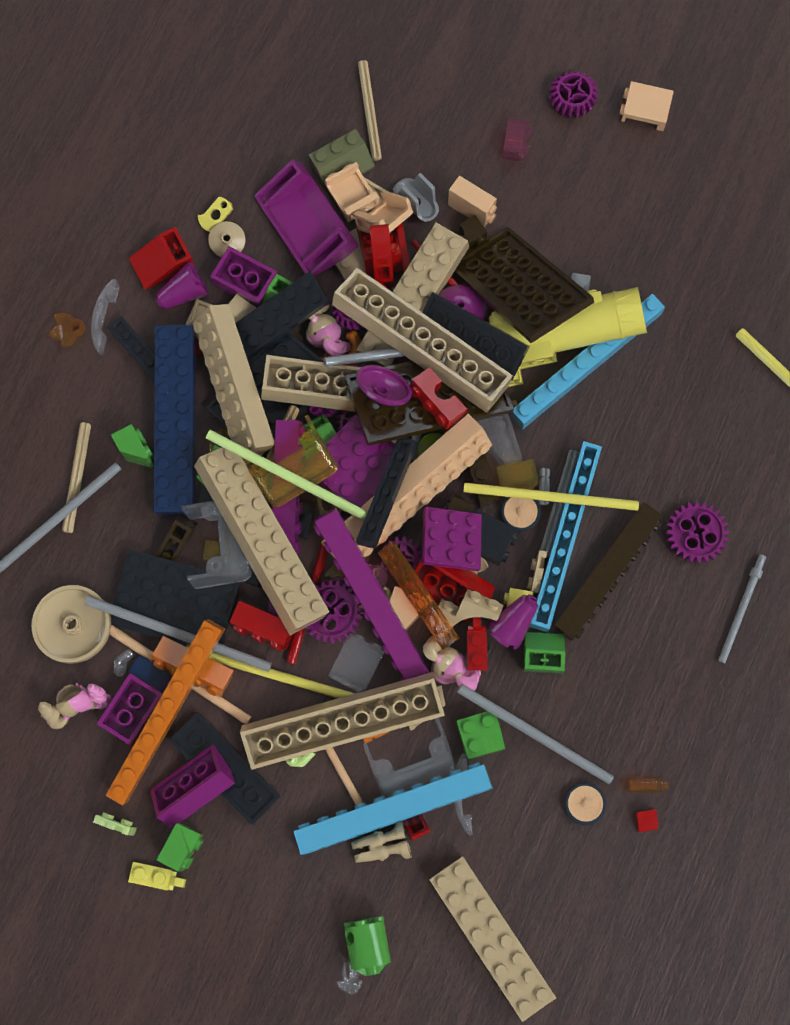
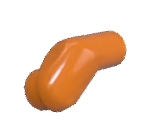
M349 331L346 334V339L351 342L352 347L348 354L358 353L357 348L362 342L359 333Z

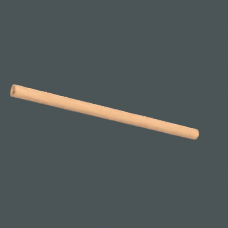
M111 625L109 635L151 662L153 651ZM193 686L192 690L242 723L248 724L252 717L223 697L213 696L206 689L200 686Z

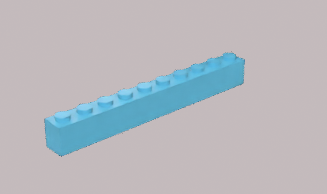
M651 294L641 303L646 327L661 316L665 308L654 294ZM635 336L588 346L514 407L510 417L523 430Z
M583 441L567 494L588 496L602 446ZM564 504L537 596L538 609L529 626L531 628L548 632L550 629L585 505Z
M475 763L468 766L469 770L464 772L458 769L450 772V776L442 779V776L430 779L431 783L423 786V783L411 786L412 790L410 791L398 790L393 792V796L385 799V796L373 799V804L366 805V802L354 806L355 810L353 811L341 810L336 812V817L329 819L328 816L317 819L318 823L310 825L308 822L299 825V830L294 831L300 854H309L491 790L493 787L486 766L484 764L480 766V763Z

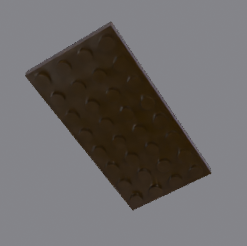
M509 227L467 252L453 272L530 343H533L595 303L592 295Z
M413 361L385 367L402 376L409 385L414 377L425 371V369ZM357 373L345 375L344 380L367 446L444 429L443 426L437 423L432 413L425 410L423 403L413 395L406 404L400 406L379 404L361 391L356 382ZM443 382L439 391L435 393L437 397L444 400L455 395L467 408L465 416L469 414L475 421L513 413L514 411L507 389L487 413Z

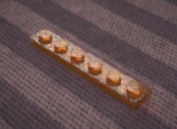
M393 541L385 546L378 553L442 650L448 648L460 638L396 543Z

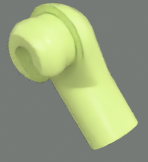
M313 752L288 759L286 763L292 767H304L316 753Z

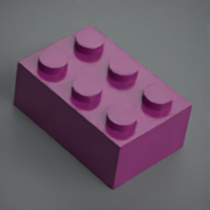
M229 246L210 278L214 286L233 296L237 294L258 308L262 305L267 288L278 272Z
M130 673L97 722V725L127 744L134 746L163 694Z

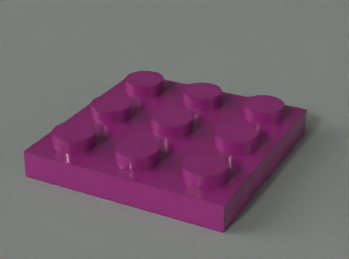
M425 507L423 514L422 564L477 572L481 570V514Z

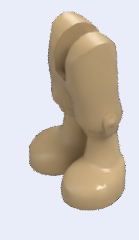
M397 822L395 828L387 833L375 831L374 834L351 842L352 849H361L366 846L369 848V852L364 851L354 855L355 862L384 861L390 854H400L405 859L412 858L407 840L394 845L383 846L388 841L407 838L404 822Z

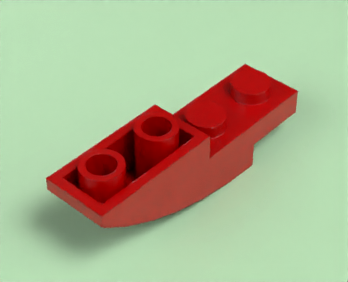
M389 224L370 226L374 280L378 283L382 281L389 290L394 289Z

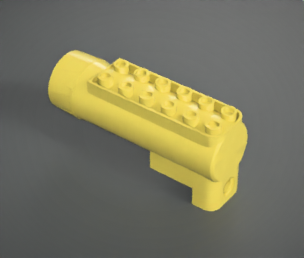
M638 287L617 292L613 291L603 295L601 291H587L593 296L595 303L533 343L525 339L496 311L492 312V316L489 317L490 324L530 346L508 387L523 384L521 369L557 362V352L647 333Z

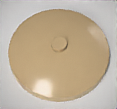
M67 585L51 591L39 602L32 618V634L37 646L46 656L61 663L73 664L92 658L103 648L110 634L111 616L109 613L84 604L87 596L104 601L98 594L83 586Z

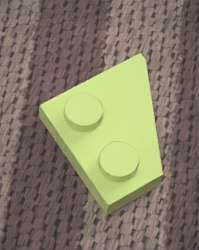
M104 812L102 816L96 815L93 823L122 832L125 835H135L137 828L132 826L133 822L121 819V822L113 820V815Z

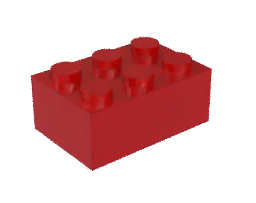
M241 601L238 602L230 619V624L233 626L232 629L235 630L234 632L243 636L247 633L251 635L250 637L254 641L261 644L265 641L269 643L268 645L271 648L280 652L282 649L287 651L294 635H289L280 618Z

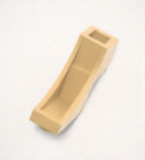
M467 589L460 607L450 601L441 599L429 627L448 634L455 624L467 618L484 617L497 621L504 605L494 599L484 597L476 591Z

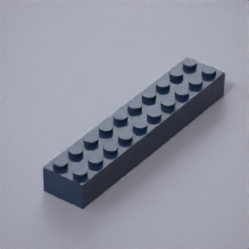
M193 325L155 326L154 513L157 516L196 515V469L194 467L196 464V332Z

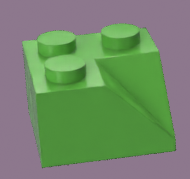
M489 711L456 721L467 761L505 749L497 716Z
M176 823L157 861L178 872L189 869L194 860L191 856L195 850L198 851L203 843L201 839L203 834L182 823Z

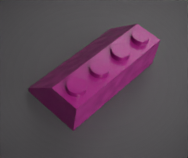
M213 744L150 789L156 817L169 828H174L176 823H181L235 784L231 769Z

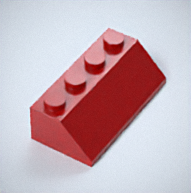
M422 557L406 581L407 584L427 597L432 598L438 604L443 599L459 607L467 589L476 591L491 599L495 590V586L470 570L422 564ZM472 618L464 619V621L470 624Z

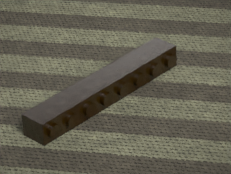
M645 502L642 503L553 626L555 630L564 634L571 641L575 637L577 639L580 638L585 631L582 628L586 622L590 624L596 615L593 611L597 606L600 608L607 600L604 597L608 591L613 592L618 585L616 580L619 575L623 577L629 570L627 564L630 560L634 562L639 556L640 552L637 550L641 545L646 546L651 539L649 536L652 530L656 532L662 524L660 518L663 516Z

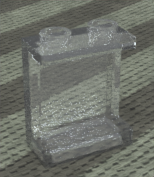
M349 634L350 639H346L328 677L360 693L367 690V686L385 651L377 643L372 642V644L365 642V638L361 635L354 634L353 636Z

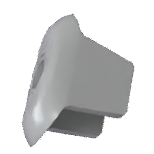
M421 173L416 176L415 180L405 178L394 186V194L408 197L413 214L420 220L427 222L437 216L439 206L435 198V187Z

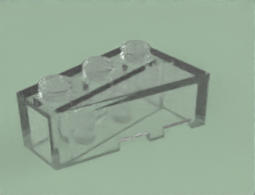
M509 414L476 421L483 427L491 441L492 446L489 451L502 468L521 463L522 455Z

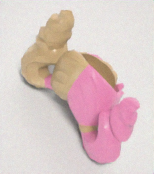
M328 304L308 318L310 322L306 330V339L315 348L324 347L330 356L343 355L351 349V343L339 340L341 327L332 316L323 314L330 308Z
M436 633L429 637L423 645V653L432 661L431 672H433L435 680L442 684L456 682L458 686L463 684L475 691L481 671H467V662L463 654L452 647L441 648L444 640L443 634Z
M76 683V686L70 684L58 692L56 706H51L47 702H40L38 711L51 728L60 729L67 724L70 717L77 715L78 712L107 708L112 701V697L96 684H89L87 689Z

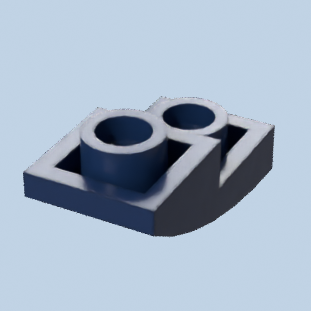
M138 655L128 670L129 673L161 693H164L173 677L164 670L157 669L153 663Z

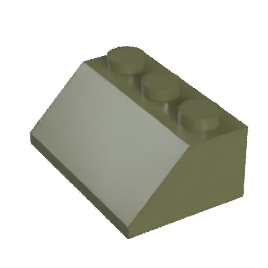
M356 129L309 154L310 166L327 193L329 191L326 188L325 179L331 173L343 170L346 165L357 162L361 174L375 168L367 146Z

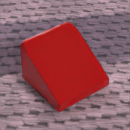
M656 809L635 812L638 833L659 829Z

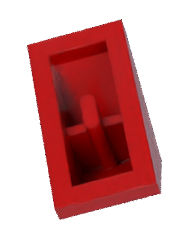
M422 814L403 820L412 841L431 832Z

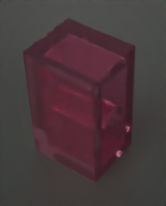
M509 117L502 159L523 162L524 155L528 156L530 145L527 144V139H531L533 128H529V120Z

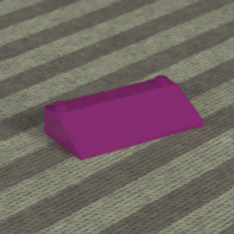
M293 159L254 195L305 274L310 271L313 276H316L347 258L359 247L305 166Z

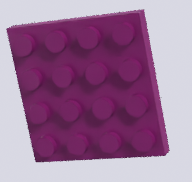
M355 414L305 466L335 495L361 508L375 495L395 443L387 441L367 446L360 423Z

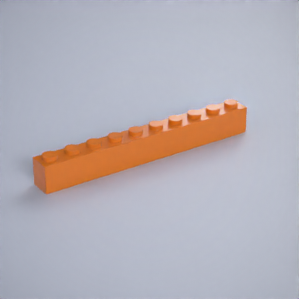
M209 619L204 620L106 794L107 797L121 805L129 801L223 635L225 628Z

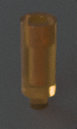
M628 778V792L661 793L662 790H669V782H662L661 778Z

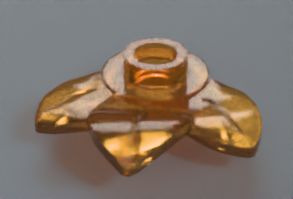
M69 313L54 314V318L58 325L48 335L55 340H61L63 348L70 347L76 342L77 337L85 332V324L80 319H74ZM75 326H79L77 331L73 330Z

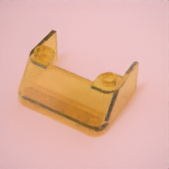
M306 415L305 419L311 429L301 436L300 442L303 447L276 464L314 484H318L333 475L338 465L321 433L310 417ZM243 458L251 476L272 507H280L306 491Z

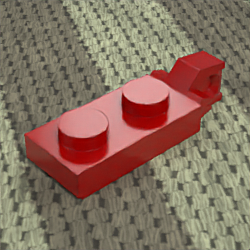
M472 617L473 626H468L467 671H487L486 626H481V617Z

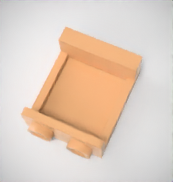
M631 81L630 87L625 88L623 98L626 99V103L621 105L619 113L622 115L621 121L625 122L626 118L652 123L657 125L656 130L664 131L674 91Z
M357 162L346 165L343 170L331 173L325 179L327 190L347 222L354 219L353 214L359 210L366 213L379 205L378 194L376 191L373 192L366 182Z
M383 190L381 192L383 202L369 213L358 210L353 214L358 230L370 233V226L389 224L390 233L413 214L409 198Z

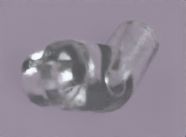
M129 648L114 660L113 671L119 677L125 675L127 661L135 656Z

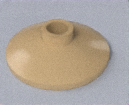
M220 222L209 233L210 248L219 257L224 255L229 246L241 252L245 246V234L241 227L233 222ZM224 236H230V240L224 241Z

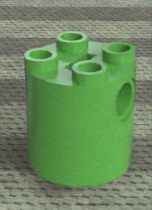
M383 916L344 923L351 970H355L364 976L379 974L386 964L391 963Z

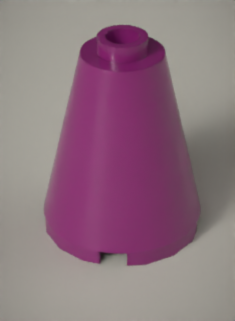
M190 262L186 264L156 293L157 298L155 299L161 308L169 309L208 295L209 290L204 280L197 274L198 271Z
M530 594L519 597L501 611L497 621L491 619L487 623V628L490 627L492 629L490 634L506 647L512 645L515 646L513 649L519 648L538 609L537 599Z

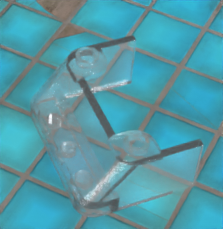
M209 501L182 506L183 512L190 520L205 518L208 521L218 520L221 556L212 557L208 560L205 574L187 576V580L195 589L248 580L252 575V568L215 502Z
M435 718L434 722L440 737L432 740L429 745L432 757L394 771L392 764L386 759H379L373 762L367 743L363 744L381 795L385 796V799L392 797V793L398 790L410 791L412 790L411 786L423 783V786L431 783L430 779L442 776V779L449 777V773L456 770L439 718Z

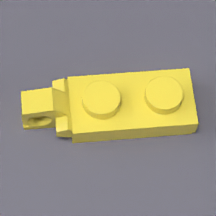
M133 862L128 882L173 891L174 886L185 887L186 879L176 877L177 872L171 869Z

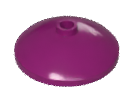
M455 285L439 293L444 298L457 305H463L464 309L487 321V303L468 286Z
M367 365L361 367L357 372L356 382L361 391L379 404L400 406L406 404L412 396V389L409 383L402 376L388 368Z

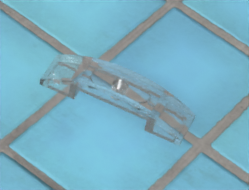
M112 279L103 289L93 310L91 333L95 349L99 355H103L107 340L106 335L101 330L108 302L116 303L120 287L116 279Z
M466 754L461 755L455 770L460 769L461 772L467 770ZM462 800L454 802L455 811L462 828L468 836L473 835L471 815H463Z

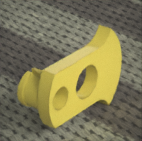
M218 197L204 214L198 215L200 225L210 232L216 224L223 222L233 210L232 203L225 198ZM222 203H227V207L223 208ZM214 210H219L221 213L220 218L217 220H213L211 217Z

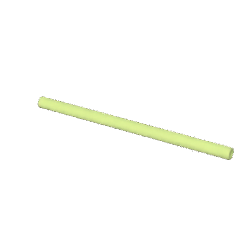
M209 430L206 439L364 521L368 511Z

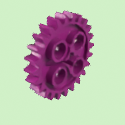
M698 501L694 503L693 507L690 502L686 504V508L681 505L679 507L680 512L675 510L673 512L675 517H669L672 523L666 525L667 528L671 529L665 533L671 536L667 542H673L670 549H677L675 555L683 554L681 560L689 557V563L694 559L697 564L701 562V559H703L704 563H707L708 557L714 560L716 558L715 554L719 556L722 553L720 549L726 548V545L722 542L729 541L724 536L729 533L728 530H724L728 523H722L725 516L718 517L717 515L720 510L713 512V505L706 508V502L701 507ZM699 518H706L708 525H702ZM681 522H686L690 529L684 530L681 527ZM694 531L701 532V534H694ZM705 536H711L714 542L708 543L705 540ZM687 540L693 541L695 548H689Z
M329 580V585L322 582L321 588L315 585L329 613L323 619L307 626L305 629L307 631L311 630L310 635L312 637L316 635V640L320 641L323 638V642L326 644L329 639L331 643L335 644L336 638L342 643L343 636L350 639L349 632L351 631L356 634L354 627H361L357 621L363 619L359 613L364 610L359 607L362 604H357L354 599L353 588L348 589L346 583L342 585L339 580H337L336 584ZM335 594V600L329 603V596ZM348 606L350 608L349 613L342 615L343 608ZM331 609L334 610V612H335L334 615L331 614V612H330ZM336 621V627L333 630H329L330 623Z

